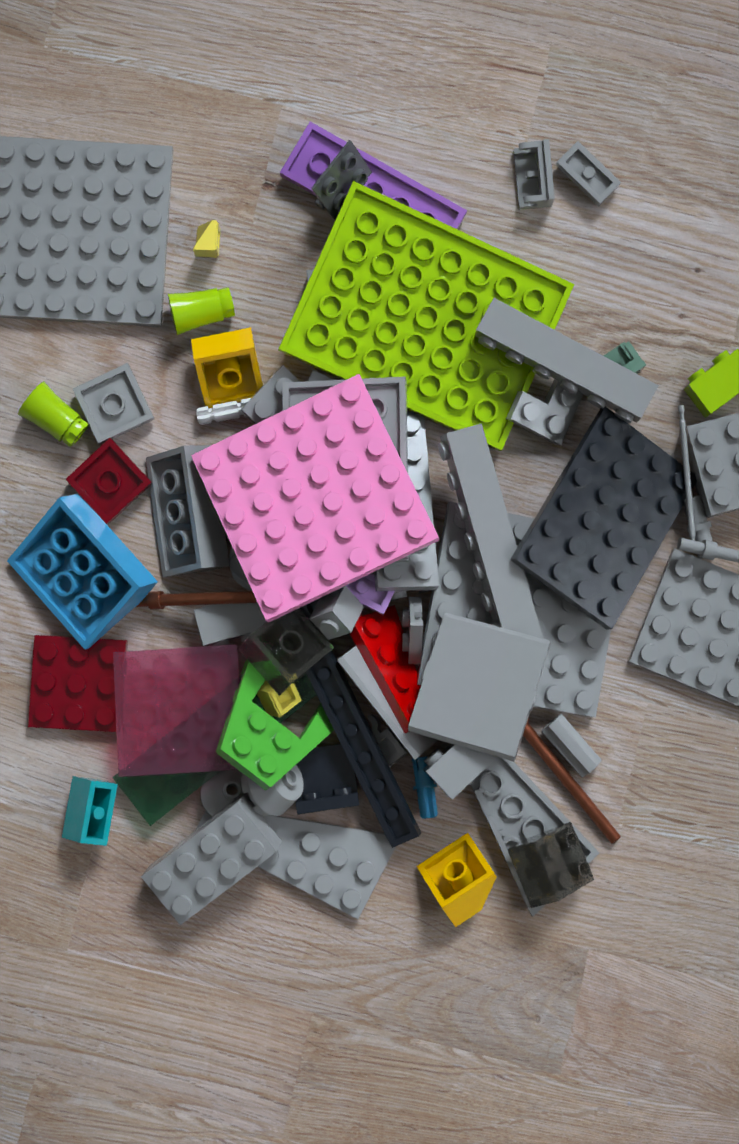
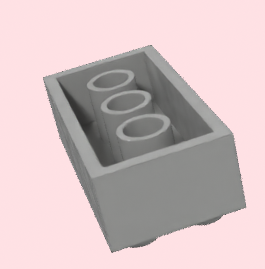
M245 794L240 795L153 862L141 876L180 925L275 854L282 843V840L262 815L252 810L254 805Z

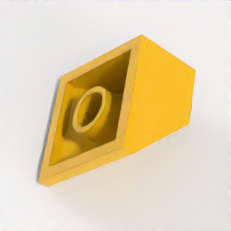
M468 833L416 866L455 927L482 910L497 878Z

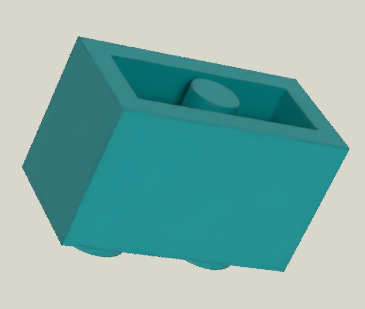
M72 776L62 838L78 843L107 846L118 784L100 779Z

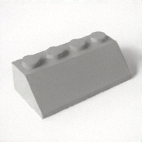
M211 445L181 446L146 457L148 478L153 482L150 486L163 577L205 572L230 566L224 527L191 455Z
M357 646L338 659L341 666L414 759H417L438 741V739L414 732L404 733Z

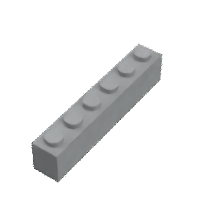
M493 298L475 332V336L479 338L478 342L482 346L490 350L498 348L506 352L505 357L519 365L524 362L534 367L532 371L544 379L552 377L560 381V387L573 394H576L578 391L588 396L587 401L598 408L603 409L606 406L616 411L614 415L627 423H631L632 420L637 423L642 418L659 386L496 298Z

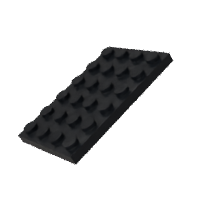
M605 406L598 411L510 560L603 628L609 630L613 629L684 505L686 493L683 465L630 424L616 417L615 413ZM690 471L692 491L697 481L695 474Z

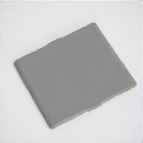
M445 613L430 660L427 661L424 669L422 685L408 725V731L514 762L529 713L536 702L537 687L551 641Z

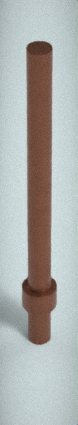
M150 591L136 607H148L150 610L164 609L165 606L247 604L258 602L253 591L177 594Z
M528 718L523 733L525 739L611 844L615 843L621 837L620 834L528 723L530 720Z

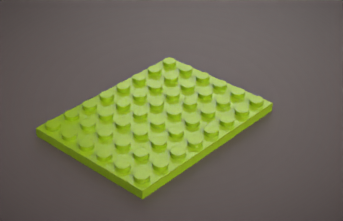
M353 181L278 351L342 380L349 379L360 374L362 379L406 377L408 410L454 431L482 423L488 446L502 451L514 424L507 420L506 417L517 392H528L535 373L532 371L534 367L524 362L519 365L505 357L506 352L498 348L490 350L482 346L478 342L479 338L475 336L476 329L493 298H496L555 330L574 284Z

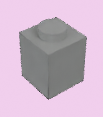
M344 586L321 597L310 620L330 640L351 633L364 606Z

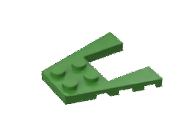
M257 636L250 644L251 650L248 659L244 663L241 672L243 675L239 687L235 691L232 700L234 703L230 715L227 716L216 753L266 791L334 729L321 703L301 735L297 737L252 702L282 656Z

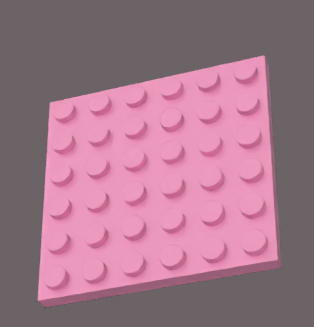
M360 374L191 455L264 618L268 623L440 540Z

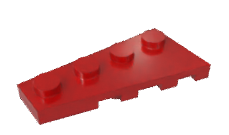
M395 605L387 607L384 615L375 611L359 617L350 635L406 734L410 732L408 731V725L421 685H417L418 673L415 664H408V652H402V634L404 632Z

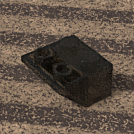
M571 822L525 839L507 849L531 908L560 901L594 880Z

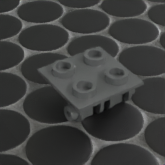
M348 140L311 188L317 197L314 203L323 210L326 208L333 219L337 218L352 182L355 181L365 185L372 173L351 140Z

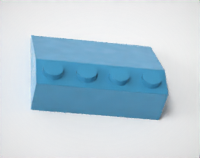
M79 494L59 497L7 560L85 650L89 649L133 610L158 583Z

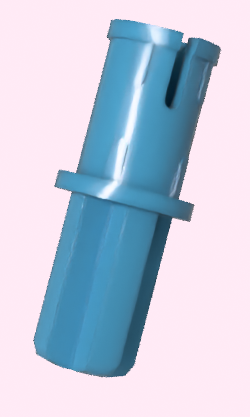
M428 756L418 757L417 759L412 758L415 776L413 790H417L419 812L422 819L435 818L438 815L434 787H437V784H434V781L423 770L427 766L424 760Z

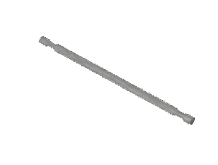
M678 405L689 537L695 541L684 405Z

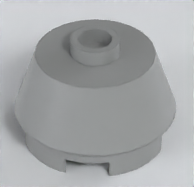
M297 765L266 791L242 773L243 794L248 792L251 801L255 805V807H252V810L262 816H280L284 814L303 792V778Z

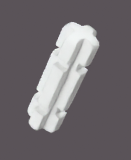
M251 398L242 399L239 403L231 401L213 405V408H208V406L196 409L197 420L200 425L212 423V420L220 422L240 418V415L244 414L240 409Z

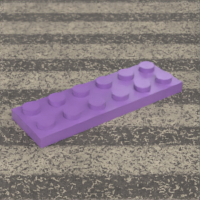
M310 121L281 169L280 176L316 196L311 188L347 142ZM356 148L372 171L364 186L455 229L459 228L467 214L466 209Z

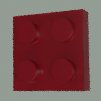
M109 438L66 478L67 482L108 525L153 484L112 438Z

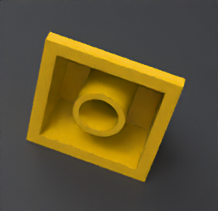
M251 327L191 339L193 359L205 407L213 408V405L231 401L241 402L242 399L252 398L263 386Z

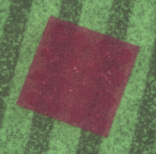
M237 644L113 652L119 777L238 770L216 753L227 716L230 715L234 703L232 700L235 691L240 684Z

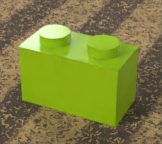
M736 349L731 354L725 350L712 360L714 366L705 372L703 368H700L687 378L690 384L684 388V391L705 418L739 394V349Z

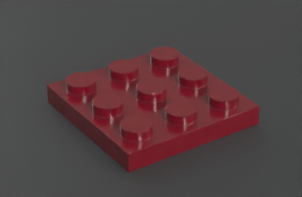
M34 635L28 727L122 732L128 640L99 639L89 649L85 650L74 637Z

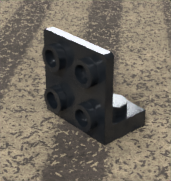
M341 744L315 747L296 764L302 774L304 785L301 796L295 802L297 815L359 806L355 772Z

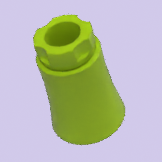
M229 287L188 293H168L170 310L177 335L204 325L224 321V318L235 316Z
M45 381L41 382L31 392L18 411L19 416L36 424L59 442L63 441L70 448L76 444L89 426L87 422L80 418L76 411L54 393Z

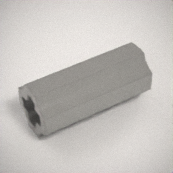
M562 714L551 720L541 730L582 778L595 769L602 761Z

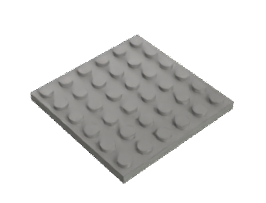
M0 136V318L162 327L173 146Z
M448 502L437 559L439 587L431 592L422 642L421 664L418 665L417 685H422L424 669L427 661L430 660L445 613L487 624L493 623L490 611H486L483 606L481 594L485 592L482 582L477 581L475 577L473 563H476L473 551H469L466 546L464 533H467L464 520L460 521L458 518L455 502ZM508 513L518 547L535 518ZM524 570L543 639L551 641L548 651L551 666L543 668L534 706L596 718L611 629L606 630Z

